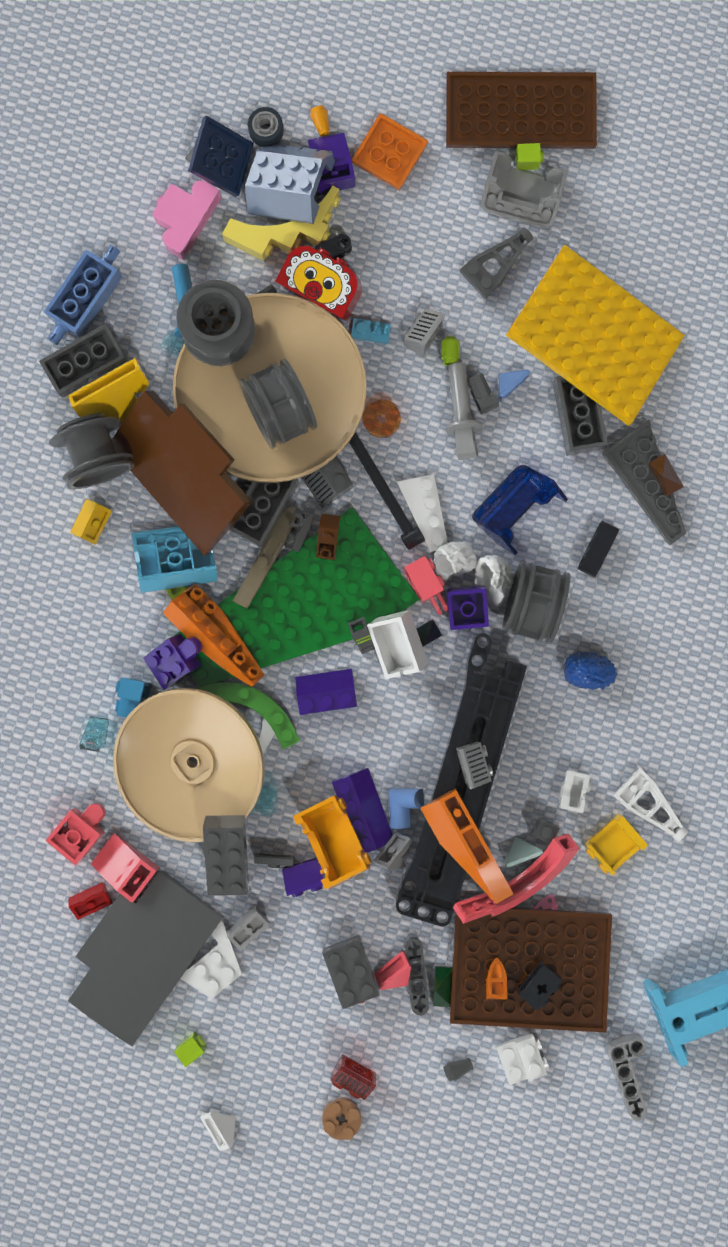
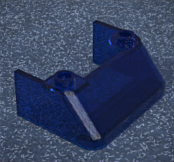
M520 465L474 511L472 519L499 546L516 556L518 552L511 545L514 533L510 528L534 503L539 505L547 504L554 496L564 502L568 498L553 479L526 465Z

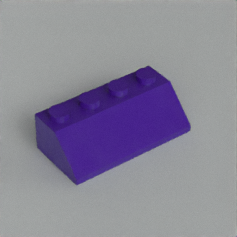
M369 768L333 780L332 785L336 796L342 797L346 802L347 808L345 810L364 852L369 853L385 846L393 834Z

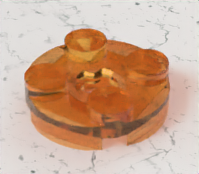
M386 399L370 403L363 414L364 428L374 437H391L396 433L401 423V416L397 406ZM384 414L387 421L379 423L377 416L381 417Z

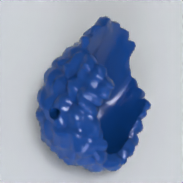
M574 652L566 659L564 664L565 680L579 688L592 690L601 688L604 690L611 683H615L617 668L614 667V663H611V660H608L606 656H601L596 652Z

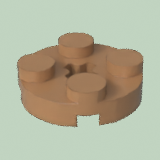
M344 1097L337 1098L331 1103L329 1102L324 1108L322 1116L324 1131L334 1139H352L361 1126V1113L356 1103ZM341 1114H344L347 1121L339 1123V1120L336 1119L337 1116L340 1117Z

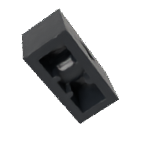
M541 960L517 989V993L538 1011L547 1005L549 996L559 990L562 985V978ZM540 984L541 986L544 985L545 987L542 989L538 988L537 986Z

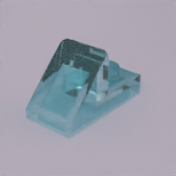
M90 716L79 743L80 749L99 752L100 748H105L109 719Z

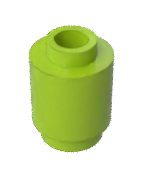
M454 336L445 337V340L441 341V360L445 366L458 363V360H460V341Z

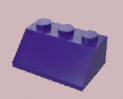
M352 669L295 677L299 715L357 707Z

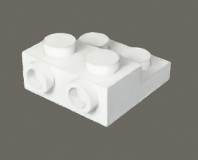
M533 1033L496 1045L509 1085L526 1079L531 1081L547 1075L546 1069L549 1066L545 1056L541 1057L539 1050H542L539 1038H534Z

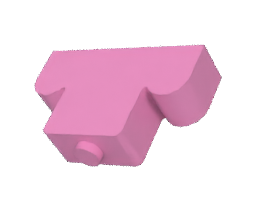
M201 180L193 184L192 194H189L174 184H170L165 194L159 197L153 217L157 224L167 229L163 233L162 240L170 253L182 260L185 259L222 198L218 188Z

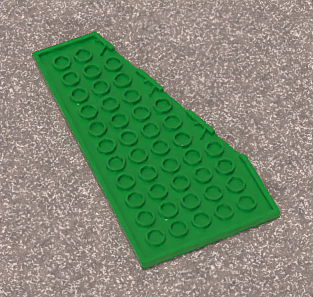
M350 508L341 515L335 560L316 558L317 532L303 542L299 552L292 550L272 565L248 609L233 602L238 590L217 604L261 669L353 640L348 623L364 617L368 625L378 617L405 611L419 600L418 596L353 508ZM357 625V626L354 628V630H355V631H358V630H360V629H363L364 626H363V625ZM181 631L176 634L178 635L181 633L183 638L187 639ZM202 651L196 655L202 666L190 674L199 687L235 677L216 664Z

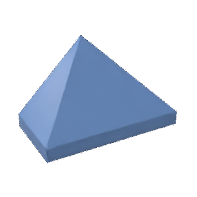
M529 370L499 374L498 400L502 402L529 377L531 372Z

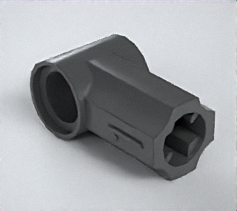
M483 373L477 374L468 380V384L476 398V406L481 415L499 407L498 399L495 393L491 392Z

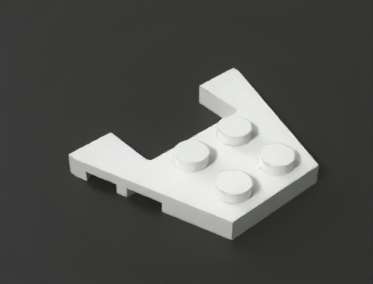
M223 919L212 933L218 944L191 967H188L180 978L211 999L243 973L231 941L227 938V930Z

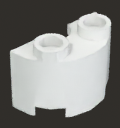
M566 771L565 782H562L559 800H561L559 808L579 813L586 812L588 800H585V794L590 792L592 782L589 781L590 775Z

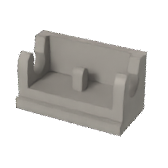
M255 904L227 929V938L242 951L270 925L266 915H262L259 907Z

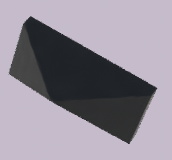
M433 619L417 628L422 647L442 636Z

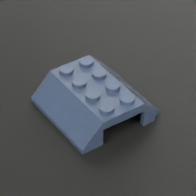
M279 144L267 145L257 150L245 184L247 213L256 216L314 224L320 207L314 200V196L324 167L328 171L333 169L335 163L333 151H318V149L311 148L302 149V147L295 146L286 147V145Z

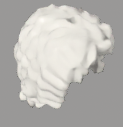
M486 555L479 558L476 564V581L474 583L477 586L486 585L487 603L489 606L500 607L513 584L512 567L507 560L498 555Z

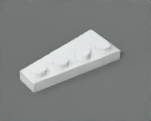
M434 474L397 481V485L412 513L413 519L425 538L424 542L429 552H435L440 546L448 544Z

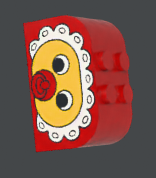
M300 246L292 250L275 282L348 322L362 294L361 281L349 268L350 265L338 257L336 260L332 259L333 256L322 248L318 251L309 246Z

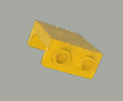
M617 814L584 843L587 847L586 853L592 859L596 857L600 862L599 868L605 874L609 872L612 876L616 874L614 871L639 849L644 850L648 846L629 822L620 814Z

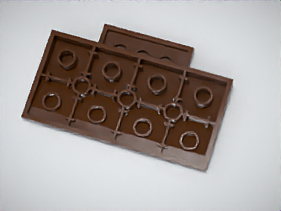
M144 390L112 439L116 453H130L133 455L134 468L131 470L133 475L200 552L207 556L252 501L226 473V470L234 462V458L185 404H180L172 412L154 390Z

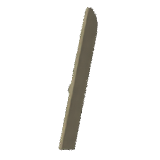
M295 506L287 508L280 517L234 597L233 602L247 609L250 606L284 546L287 536L294 528L289 525V521L294 523L297 521V517L293 515V512L297 513Z

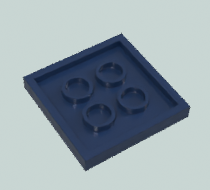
M206 115L201 122L188 171L237 197L240 195L254 143Z

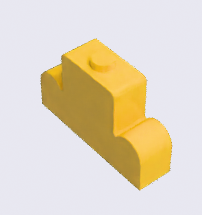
M134 358L71 393L68 397L72 408L79 417L101 413L106 414L107 417H116L122 423L139 399L137 393L144 392L148 388L149 382L143 368Z

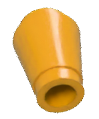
M324 105L312 108L310 110V117L319 136L329 135L328 110L325 109Z

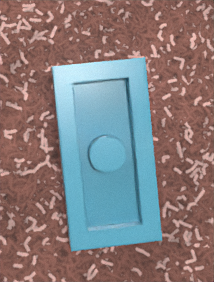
M354 318L351 337L356 340L388 344L391 324Z

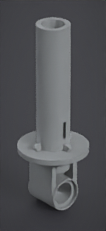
M462 362L449 365L455 422L446 427V432L449 435L455 436L458 460L478 457L475 433L482 430L483 425L480 421L472 420L466 364Z

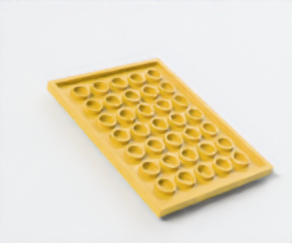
M566 245L560 249L505 334L628 426L633 423L685 336Z

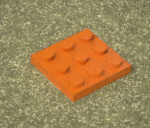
M380 113L353 156L352 164L400 191L427 147L428 140Z

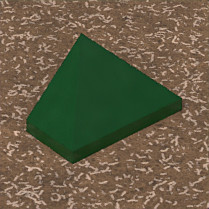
M435 966L433 1006L450 1007L452 967Z

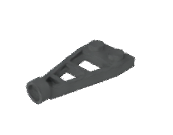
M525 227L522 228L516 235L473 257L460 269V273L484 299L487 298L499 287L526 245L533 240L531 232ZM510 246L514 254L508 261H505L499 252L505 247ZM491 258H495L501 264V268L494 276H491L482 266L485 261Z

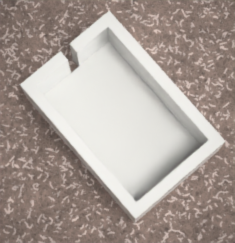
M410 610L378 617L367 625L386 679L401 676L403 673L406 675L420 672L428 664Z

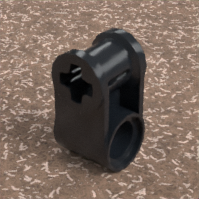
M339 234L319 243L315 249L318 251L320 248L326 250L333 256L332 259L336 260L337 257L342 258L350 254L352 244L348 235ZM340 243H344L346 247L343 248Z

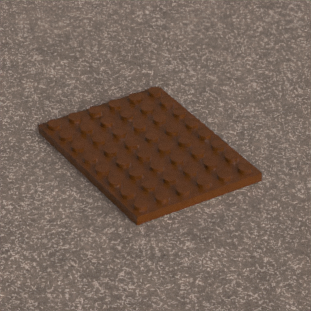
M513 907L492 917L489 914L463 924L455 912L450 1024L606 1033L612 914ZM495 958L501 961L506 971L508 996L506 1000L486 999V978L488 977L490 965ZM542 960L560 975L562 985L557 992H553L549 996L547 1005L537 1011L518 995L517 989ZM539 984L537 987L543 989L545 986Z

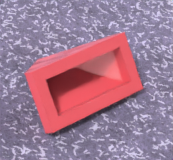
M401 951L374 973L380 990L408 986L411 965L405 952Z

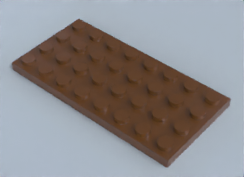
M447 72L446 148H517V144L540 143V149L596 148V72Z

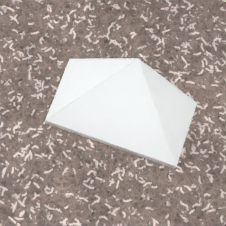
M209 1112L200 1116L219 1151L230 1149L233 1146L236 1117L216 1112Z

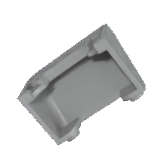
M495 150L481 201L482 209L489 213L533 225L550 227L554 223L561 202L568 170L554 167L548 171L547 177L510 168L512 163L511 157L506 153Z

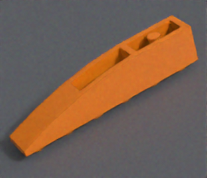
M196 583L173 599L166 607L163 614L187 639L190 637L198 638L202 644L201 651L230 674L251 687L265 676L222 609Z
M455 788L420 807L439 843L496 904L513 895L510 886Z

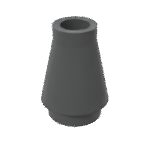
M470 1058L448 1062L446 1066H443L449 1082L457 1081L474 1069Z

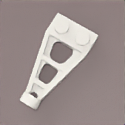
M638 768L613 794L627 810L669 833L677 842L687 835L688 830L681 824L655 781L641 768ZM645 791H649L655 799V805L650 810H645L637 805V800ZM660 807L669 815V819L665 823H661L653 816Z

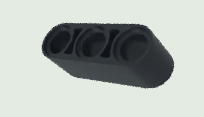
M602 520L577 569L595 578L619 532V528Z

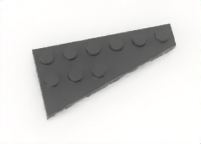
M649 419L605 450L602 455L668 545H671L684 536L686 531L680 512L677 510L674 494L672 493L666 497L648 465L649 462L661 456Z

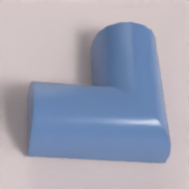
M389 789L390 828H410V808L420 809V807L424 806L423 789Z

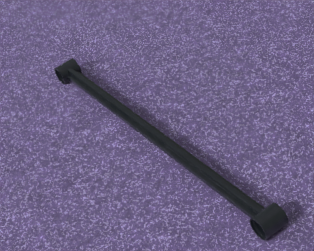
M271 284L256 294L277 293V291ZM355 432L349 444L402 530L403 534L400 537L408 550H411L423 543L425 538L417 526L412 527Z

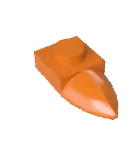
M495 958L490 965L488 977L486 978V999L506 1000L508 999L506 971L501 961Z

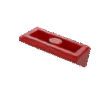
M103 882L68 899V907L77 920L113 904Z

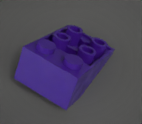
M345 133L309 139V148L318 149V151H333V158L335 160L332 171H328L324 167L317 187L319 195L328 193L332 186L339 188V191L354 188L355 174Z

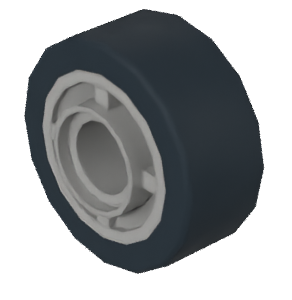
M262 107L253 111L249 116L247 123L249 135L255 144L265 147L280 142L283 137L284 127L282 117L276 110ZM263 126H270L268 129H262Z

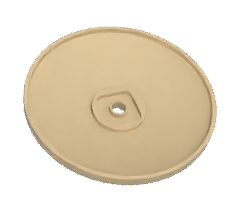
M170 689L153 695L140 703L123 722L113 751L116 783L129 809L150 829L179 841H204L203 824L205 816L245 815L246 819L254 809L263 788L265 774L263 751L251 724L228 701L199 689ZM190 757L197 759V766L190 764Z

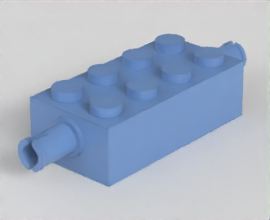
M110 245L102 258H99L87 249L84 251L44 311L47 317L56 324L49 337H47L49 341L58 346L66 332H70L78 338L85 334L122 279L118 269L112 266V263L120 254L116 247Z

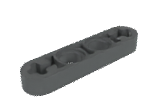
M411 937L405 943L406 956L410 965L414 961L421 963L419 971H410L411 1007L416 1015L422 1016L429 1010L423 946L418 938ZM412 942L419 945L416 948V955H421V957L409 958V956H413L412 949L408 948ZM421 981L424 985L423 989L420 991L414 990L412 987L413 983ZM417 996H421L422 1004H426V1006L422 1007V1010L415 1007V1005H418Z

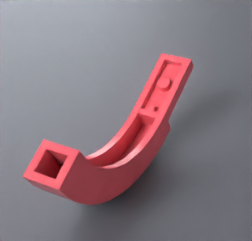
M569 833L553 838L548 848L530 867L507 882L513 892L512 896L496 904L486 893H482L455 903L453 909L463 924L489 914L492 917L501 914L527 900L551 882L570 863L580 848Z

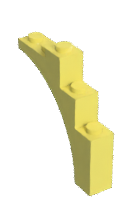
M332 186L328 194L318 204L320 207L314 224L290 221L279 225L257 226L230 218L222 233L223 240L262 261L265 260L266 256L269 257L271 255L273 246L287 253L300 247L302 240L316 246L330 238L331 233H329V225L327 224H329L333 214L331 212L333 208H337L341 201L339 188Z

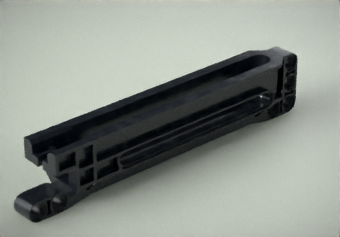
M486 633L478 634L473 639L466 662L463 693L430 800L431 802L455 788L461 769L456 748L468 745L474 722L477 717H481L483 724L477 742H481V746L485 745L488 756L485 757L487 765H491L493 776H490L491 782L473 789H469L465 782L461 799L478 830L527 668L526 665L506 661L501 677L481 672V669L487 662L492 645L491 637ZM479 637H484L487 640L486 647H479L477 644ZM478 655L481 657L482 663L480 666L472 664L473 656ZM425 818L415 854L402 878L395 904L397 911L402 915L444 927L452 919L453 906L458 902L466 871L445 850L438 874L430 875L439 841ZM407 881H413L415 883V888L412 890H407L405 888V883ZM402 900H407L410 905L408 908L402 909L399 903ZM420 906L429 908L428 912L424 915L419 914L418 909ZM439 912H446V919H437Z

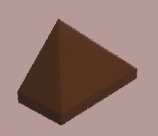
M666 454L648 463L666 497L684 487Z

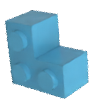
M121 677V681H118L116 685L117 697H120L115 706L117 716L127 718L134 708L148 699L151 683Z

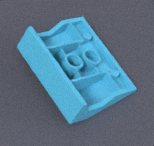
M179 526L132 533L141 593L190 586L194 583L203 584L218 581L213 549L207 556H204Z

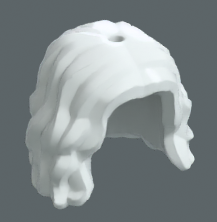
M450 542L442 545L434 553V570L444 582L448 581L451 576H460L463 573L470 572L476 568L477 558L475 552L466 542Z

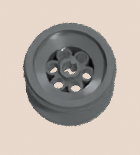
M222 280L203 281L190 288L179 302L176 317L177 326L186 348L196 359L212 366H227L236 363L247 354L255 338V322L250 302L238 287ZM222 311L228 312L226 316L220 315ZM208 312L214 313L211 317L206 316ZM229 323H234L231 328L228 327ZM206 324L207 327L205 329L200 328V325ZM220 324L221 328L215 329V325Z
M101 413L91 414L69 421L57 429V434L50 439L49 444L57 448L66 447L74 467L62 477L63 481L67 482L68 489H82L99 485L118 478L134 468L133 455L130 453H116L109 434L119 426L120 419L107 417L106 414Z

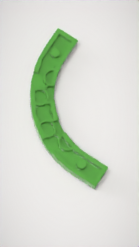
M228 682L213 683L195 688L215 694L228 702L255 710L269 723L283 750L301 741L293 724L282 708L259 690L246 685Z

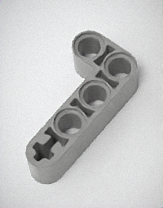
M633 1033L609 1041L606 1048L625 1108L631 1118L638 1121L645 1118L647 1109L631 1060L644 1055L647 1047L643 1039L638 1034ZM634 1042H640L637 1048H632ZM615 1048H621L619 1054H613ZM622 1067H627L625 1073H619ZM628 1086H634L631 1092H625ZM632 1101H635L636 1104L638 1105V1106H637V1110H635V1107H634V1104H633Z

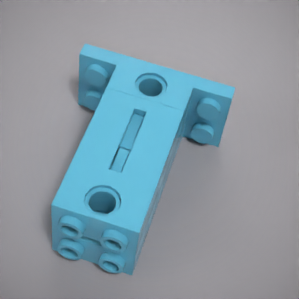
M728 969L666 994L662 988H659L657 983L654 984L650 979L642 981L670 1054L681 1067L688 1065L686 1057L689 1055L684 1046L685 1043L728 1027Z

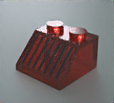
M342 1054L331 1073L330 1081L338 1089L344 1088L348 1090L349 1094L354 1098L365 1100L376 1087V1073Z

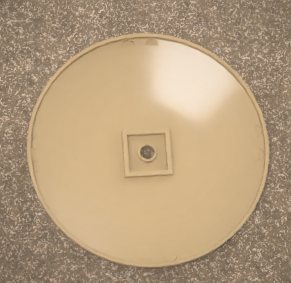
M281 293L248 295L246 297L252 307L255 322V338L247 354L231 365L212 366L196 359L188 351L184 343L178 355L173 376L175 409H177L180 404H185L234 458V462L226 470V473L255 482L275 483L290 481L309 475L324 467L350 442L361 421L365 407V368L358 347L349 332L333 315L322 307L303 298ZM222 311L220 313L221 316H226L228 314L227 311ZM211 312L207 317H211L214 313ZM229 323L228 327L231 328L234 323ZM206 324L200 325V328L205 329L207 327ZM220 324L215 325V329L221 328ZM286 359L295 371L309 399L317 421V428L312 430L309 427L308 433L301 434L285 442L283 445L276 443V448L272 450L251 414L239 380L243 378L245 381H248V375L266 369L274 363L280 365V360Z

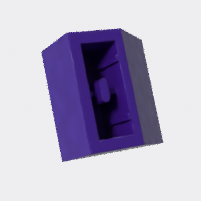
M317 857L296 863L293 866L283 867L282 874L287 896L298 897L304 894L303 891L311 889V892L323 889L321 880L325 878V874L320 873L322 868Z

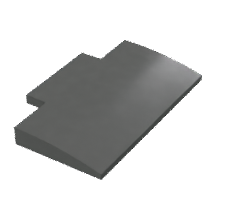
M163 870L159 871L138 902L134 901L132 903L119 894L75 957L87 965L90 970L73 992L68 1002L113 1035L133 1046L224 916Z

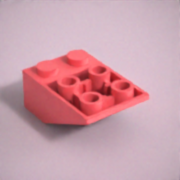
M116 833L110 837L91 863L117 892L132 903L139 897L160 869L159 866Z

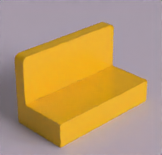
M86 499L70 533L96 545L112 510Z

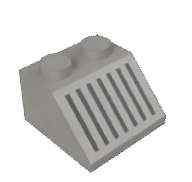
M426 308L422 313L419 312L413 321L415 323L412 329L408 328L403 336L404 346L423 357L442 329L445 314Z
M475 742L457 747L456 750L467 787L473 789L491 782L490 776H493L491 765H487L485 757L488 756L485 745L481 746V742Z

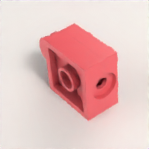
M423 556L405 566L403 571L421 604L429 600L439 616L442 612L434 599L435 596L445 612L449 610L441 596L445 584L440 575H435V566L430 558L427 560Z
M99 803L89 805L83 813L77 808L70 810L45 841L76 866L82 862L104 835L105 831L98 824L105 816V808Z

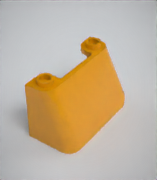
M336 795L293 816L296 825L301 824L304 829L302 830L303 834H307L322 868L320 873L325 874V878L321 880L324 889H331L368 870L370 863H372L369 854L364 852L345 810L347 808L346 802L342 797L339 798Z

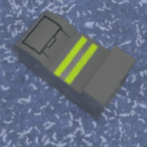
M363 617L348 623L352 638L356 645H358L361 654L374 650L375 647L365 618ZM357 625H363V626H364L363 629H360V630H358V631H355V630H354V628H355Z

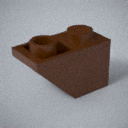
M321 514L316 558L335 560L341 516Z

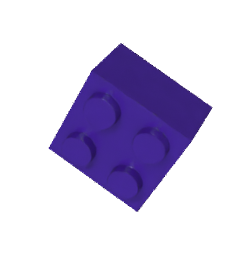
M486 585L447 589L450 630L489 627Z

